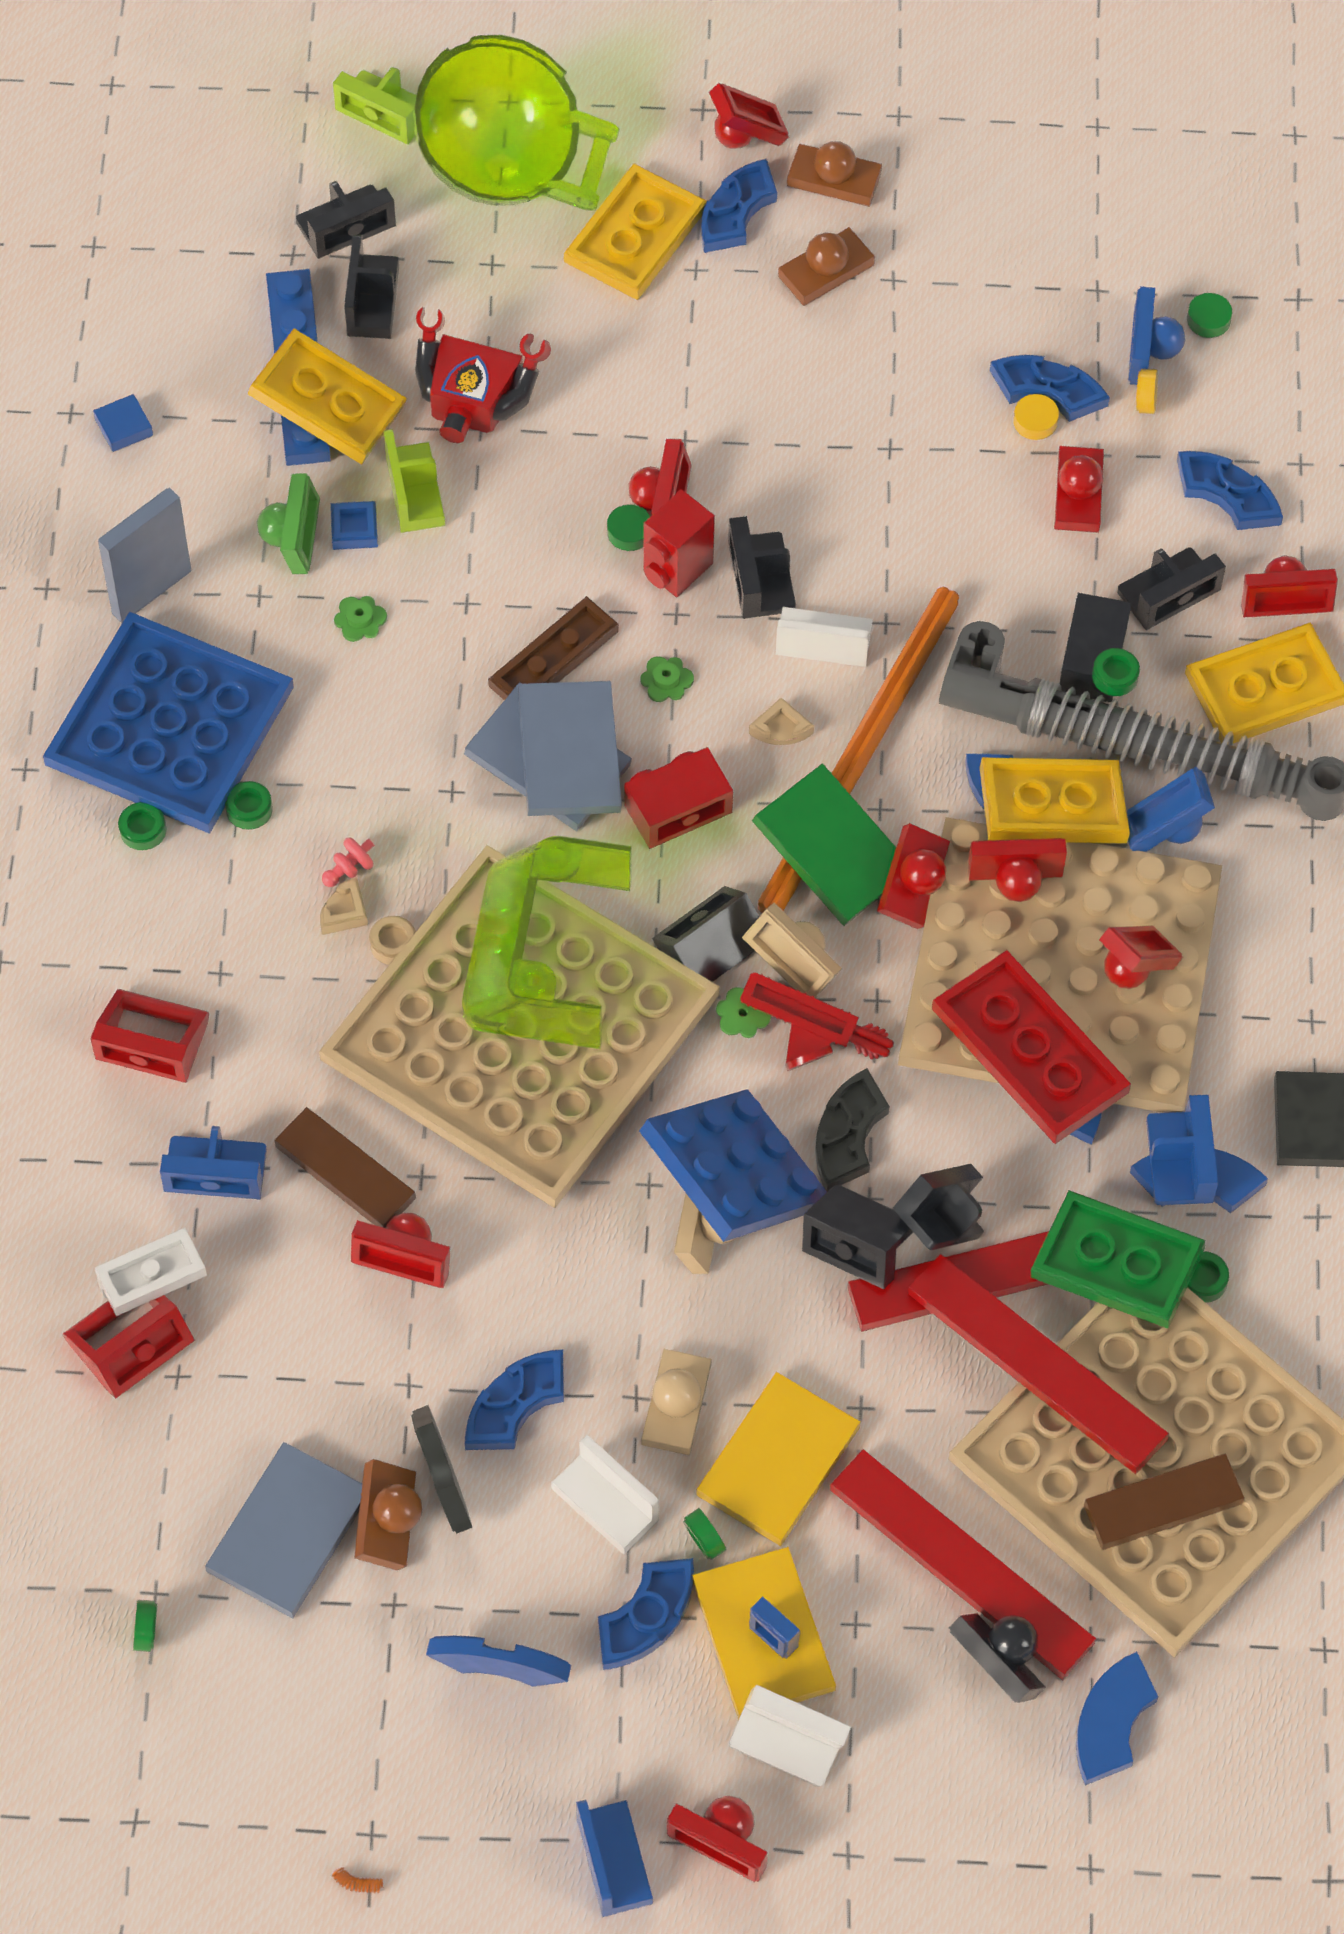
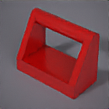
M117 989L97 1020L90 1038L95 1060L186 1083L209 1021V1012ZM128 1010L189 1027L180 1042L177 1043L118 1027L123 1011Z
M165 1295L149 1301L148 1303L153 1309L96 1350L86 1340L120 1316L115 1315L109 1300L62 1333L75 1353L115 1399L195 1341L179 1309Z

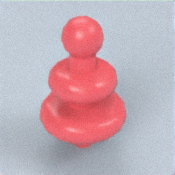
M351 837L344 840V847L349 853L346 856L340 852L334 855L333 859L336 866L332 870L325 871L322 875V882L325 886H336L339 878L344 874L349 878L356 877L357 869L355 866L358 863L366 870L372 869L374 863L367 852L375 845L369 838L361 846Z

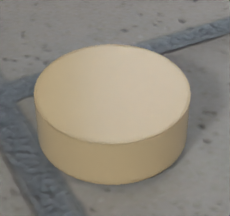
M387 916L378 920L372 926L369 934L370 949L373 956L378 961L390 965L416 933L414 926L410 921L400 916Z

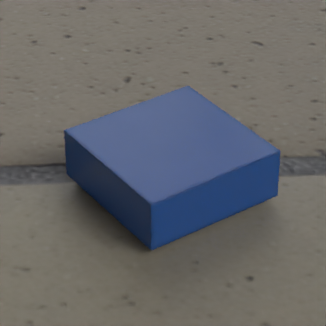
M134 394L93 410L95 421L112 452L153 436L152 426Z
M375 501L330 503L333 550L378 548Z
M762 1596L750 1608L749 1628L782 1658L785 1657L787 1659L799 1647L800 1629Z

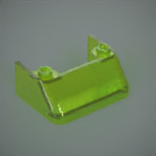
M551 836L496 861L489 869L462 998L463 1017L471 1028L481 1032L601 1049L602 1006L555 999L557 984L553 970L542 962L525 960L522 957L537 881L569 882L630 891L632 883V846L564 836Z

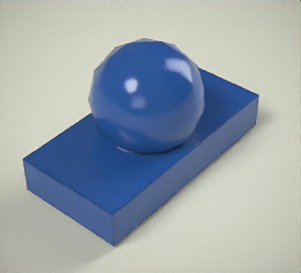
M1140 286V289H1137L1128 381L1133 385H1137L1139 371L1141 369H1148L1150 356L1160 360L1171 359L1180 353L1185 343L1183 326L1176 319L1167 316L1153 319L1154 287Z
M1195 766L1127 810L1130 832L1128 843L1132 851L1147 852L1164 840L1184 844L1193 841L1201 832L1202 816L1215 808L1205 774Z

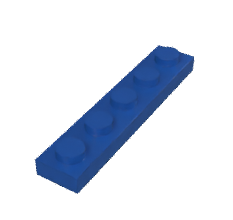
M310 269L266 273L274 354L294 328L318 343ZM281 415L286 466L331 462L329 444Z

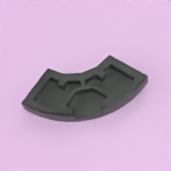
M868 1068L852 1076L837 1089L828 1101L819 1123L815 1146L816 1164L821 1182L827 1192L834 1185H843L869 1173L870 1164L864 1149L865 1139L874 1124L889 1114L890 1106Z
M426 1405L412 1411L413 1414L411 1415L414 1430L451 1529L458 1534L473 1528L459 1483L430 1407Z

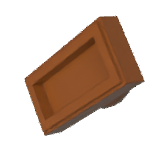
M831 141L820 148L799 143L787 176V186L870 207L882 173V164L856 158L851 147L841 141Z
M848 227L838 234L825 232L816 235L809 242L805 253L778 268V277L800 303L805 306L874 266L875 256L853 230Z
M372 1459L364 1464L355 1559L397 1571L407 1566L410 1530L419 1522L422 1515V1502L415 1491L416 1471Z

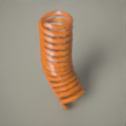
M344 1867L337 1869L331 1875L339 1885H342V1887L346 1886V1890L351 1885L350 1891H353L355 1885V1892L358 1891L360 1893L362 1887V1892L364 1893L366 1885V1893H368L370 1884V1893H372L373 1889L375 1894L376 1887L377 1893H380V1885L383 1888V1880L381 1878H376V1880L373 1878L371 1880V1878L364 1879L362 1877L360 1879L350 1875L347 1870H344Z

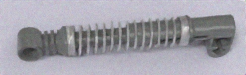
M984 621L972 622L966 625L959 634L943 680L939 696V704L1016 725L1020 733L1027 734V736L1031 735L1032 737L1036 736V738H1039L1042 733L1048 734L1049 742L1053 740L1054 736L1062 738L1063 746L1067 745L1068 740L1076 742L1078 750L1082 748V745L1092 747V754L1097 749L1106 751V758L1110 757L1111 752L1119 754L1121 762L1126 757L1133 758L1135 766L1139 765L1142 755L1150 756L1149 770L1154 768L1157 759L1165 760L1162 771L1164 774L1168 773L1171 762L1179 764L1177 777L1183 775L1186 767L1194 768L1196 766L1199 770L1207 772L1206 780L1208 786L1211 785L1214 776L1218 775L1222 777L1221 790L1226 788L1229 779L1236 780V795L1241 794L1242 796L1246 795V797L1256 799L1261 795L1268 796L1271 791L1275 792L1273 798L1279 800L1282 794L1286 796L1285 801L1289 803L1293 797L1297 799L1296 805H1300L1301 810L1308 817L1315 820H1332L1339 816L1344 809V762L1335 757L1324 756L1313 761L1309 760L1306 766L1302 764L1303 758L1297 757L1296 762L1291 761L1292 755L1286 754L1285 759L1279 758L1281 752L1275 751L1271 743L1260 742L1259 739H1251L1247 749L1248 738L1246 735L1240 739L1238 746L1235 747L1233 746V733L1231 731L1227 733L1223 743L1218 742L1219 730L1217 727L1211 731L1207 739L1204 738L1205 726L1203 723L1198 725L1192 735L1189 734L1190 721L1188 719L1182 723L1178 731L1175 730L1176 718L1174 715L1169 717L1165 726H1161L1162 715L1159 711L1152 717L1147 715L1145 707L1141 708L1139 712H1135L1131 703L1127 704L1125 708H1121L1116 699L1110 704L1104 703L1102 695L1098 696L1096 700H1092L1088 691L1078 696L1074 687L1064 692L1061 691V685L1059 683L1054 684L1053 681L1050 683L1049 680L1045 681V679L1034 678L1028 682L1000 674L1005 638L1002 631L996 625ZM976 656H982L980 668L972 666V661L976 659Z

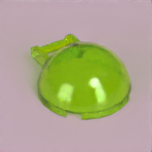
M505 35L473 36L467 43L458 45L451 50L446 48L425 71L418 86L413 113L415 139L423 159L435 176L459 195L471 201L492 206L518 205L544 195L583 210H596L600 199L596 192L610 144L617 141L620 129L611 122L577 110L576 97L564 78L567 72L544 50L525 40ZM580 133L594 138L581 185L577 186L562 179L567 174L576 155Z

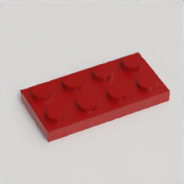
M1008 950L933 999L932 1010L1054 1144L1060 1142L1130 1092L1131 1083Z

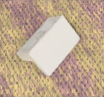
M782 607L781 619L778 620L776 655L866 667L873 619Z
M186 1228L95 1267L100 1290L104 1298H108L116 1316L207 1276L206 1268Z
M586 1435L579 1442L580 1455L552 1482V1490L622 1554H625L659 1521V1500L594 1440Z
M755 1685L748 1696L729 1741V1746L736 1751L820 1787L825 1783L836 1754L843 1747L851 1726Z

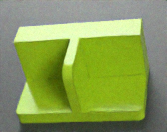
M391 67L383 79L366 70H361L356 77L342 71L333 82L335 110L407 145L433 113L432 102L401 88L400 70L395 67Z
M393 429L384 430L386 461L400 532L404 533L445 526V516L437 482L436 462L432 458L430 443L425 442L396 447Z

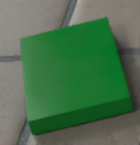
M823 763L757 813L752 819L756 827L843 926L882 896L896 846Z
M1068 1190L1031 1268V1278L1168 1329L1204 1252L1205 1240Z

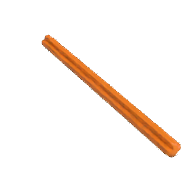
M940 587L936 590L833 769V776L849 794H851L955 612L959 600L957 592L946 587ZM782 858L758 900V910L760 913H763L773 903L784 911L802 880L784 858Z

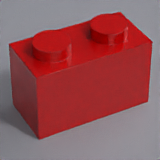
M682 489L644 522L643 572L655 587L659 589L665 588L675 597L684 592L713 565L715 515Z
M706 747L697 752H684L675 757L671 763L658 769H647L635 774L630 781L624 783V806L648 848L652 849L731 814L733 811V789L710 749Z

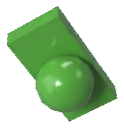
M307 473L291 474L287 504L280 502L270 504L260 512L257 519L260 537L269 545L280 547V551L293 575L308 574V571H310L320 497Z

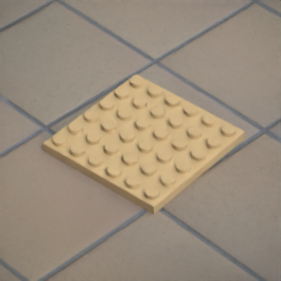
M945 817L942 837L950 841L944 860L947 868L946 880L939 890L930 894L898 1065L998 1083L932 1010L933 999L1008 950L1131 1083L1130 1092L1114 1104L1162 1113L1184 1112L1223 865L1144 851H1132L1127 848L1098 843L1066 842L1067 856L1063 877L1043 878L1041 888L1030 900L1023 902L1010 901L1000 893L996 880L969 881L968 860L971 842L988 840L987 825ZM1153 925L1182 953L1183 958L1174 970L1151 971L1147 980L1138 987L1123 989L1111 983L1105 974L1104 960L1109 950L1099 939L1109 927Z
M486 845L321 1048L319 1055L320 1060L553 1208H556L719 997L720 987Z
M1189 1288L1186 1289L1168 1329L1097 1303L1056 1344L1169 1433L1168 1441L1136 1475L1019 1382L949 1452L948 1458L1174 1658L1344 1480V1419ZM1226 1453L1245 1498L1242 1505L1105 1550L1101 1549L1084 1507L1085 1499Z

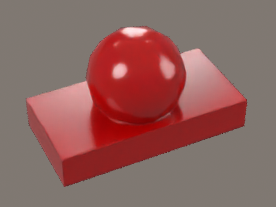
M718 83L709 91L719 114L714 122L715 135L725 147L741 149L748 145L753 137L780 146L789 138V133L774 103L723 83Z
M666 439L661 467L649 466L641 468L632 475L628 483L629 496L632 502L645 510L651 511V515L680 489L687 492L692 464L684 442L681 439Z
M1059 446L1054 530L1099 533L1104 449Z
M1283 555L1274 558L1267 565L1264 573L1245 574L1241 602L1243 618L1333 612L1338 583L1336 570H1307L1303 562L1296 557Z
M911 823L904 825L877 912L916 929L924 927L930 894L939 890L946 880L947 868L944 860L950 841Z
M1066 839L971 842L968 860L969 881L996 880L1000 893L1008 900L1016 902L1030 900L1041 888L1043 878L1063 877L1067 856Z
M1153 925L1109 927L1099 939L1109 950L1104 960L1105 974L1111 983L1123 989L1138 987L1147 980L1151 971L1174 970L1183 958L1182 953Z
M402 1213L394 1216L386 1225V1228L357 1220L351 1235V1262L434 1287L444 1288L449 1276L450 1247L431 1241L432 1233L423 1217L415 1213Z
M728 1795L714 1800L707 1807L704 1817L677 1803L674 1805L667 1818L668 1837L753 1882L760 1880L767 1867L768 1852L747 1841L755 1825L754 1814L749 1805L741 1798Z

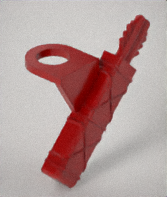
M751 973L740 997L741 1003L747 1005V1007L754 1008L753 1010H759L782 1020L784 1023L791 1024L785 1063L787 1071L833 1054L830 1043H835L834 1045L844 1048L847 1047L848 1042L853 1043L858 1054L863 1053L865 1057L869 1055L872 1060L874 1057L878 1059L879 1055L888 1057L890 1055L888 1048L894 1046L893 1040L887 1038L889 1034L884 1028L880 1029L879 1026L873 1027V1023L861 1027L857 1025L859 1017L850 1014L851 1012L836 1008L814 998L812 995L809 996L807 993L800 992V990H795L770 979V977H765L763 974Z

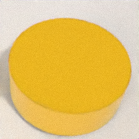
M1141 369L1138 373L1136 409L1139 413L1155 414L1158 386L1157 369Z
M1040 394L1027 395L1020 399L1015 406L1014 427L1025 438L1032 440L1045 439L1052 435L1057 428L1058 407L1047 396Z

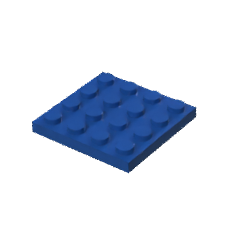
M129 611L43 755L44 764L134 803L150 804L161 810L163 815L210 834L225 808L228 795L242 779L294 688L293 678Z

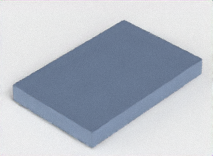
M170 487L166 488L98 539L111 612L121 623H123L129 611L134 614L192 571L180 497Z
M611 681L519 684L518 700L527 815L621 813L622 802Z
M519 682L465 747L464 755L526 797L518 686L522 683ZM617 749L620 779L631 766L632 758ZM591 814L553 816L577 832Z
M283 1442L205 1565L206 1572L293 1619L358 1515L362 1483Z

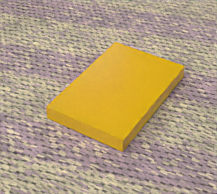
M633 163L564 252V262L638 300L703 216L707 201Z
M295 328L251 384L248 395L361 465L384 435V430L390 427L407 401V398Z
M1311 622L1186 665L1185 675L1213 729L1218 728L1221 743H1223L1225 736L1230 731L1233 733L1234 744L1239 742L1245 735L1247 738H1251L1344 705V683Z
M982 757L979 768L988 840L1066 839V842L1127 843L1130 832L1119 760Z
M776 1372L697 1487L696 1495L777 1545L782 1546L860 1429L861 1422Z
M789 1547L692 1575L693 1586L738 1720L751 1689L755 1685L797 1703L836 1691V1683ZM762 1596L800 1629L799 1647L787 1659L785 1657L782 1658L749 1628L750 1608Z

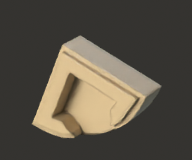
M780 698L749 725V734L768 744L790 745L803 741L814 734V725L783 698Z
M357 877L349 879L336 887V891L322 907L320 913L322 935L368 925Z

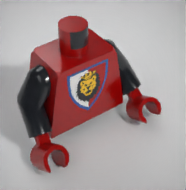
M421 307L418 310L416 322L423 330V338L418 339L415 373L422 397L431 403L432 417L443 421L439 433L445 440L452 443H462L469 429L489 433L494 430L499 421L507 420L527 406L539 374V369L536 368L537 363L546 360L551 353V346L547 340L542 341L539 352L533 355L530 352V346L534 340V335L531 333L523 336L520 341L519 347L522 355L442 334L439 341L436 340V333L445 324V316L442 311L438 309L437 323L432 327H426L423 323L425 308Z

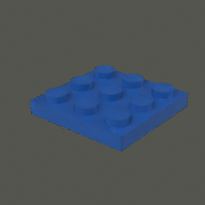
M748 1089L648 1118L639 1130L723 1242L804 1216V1213L827 1193L816 1175L808 1168L791 1146L788 1139L781 1133Z

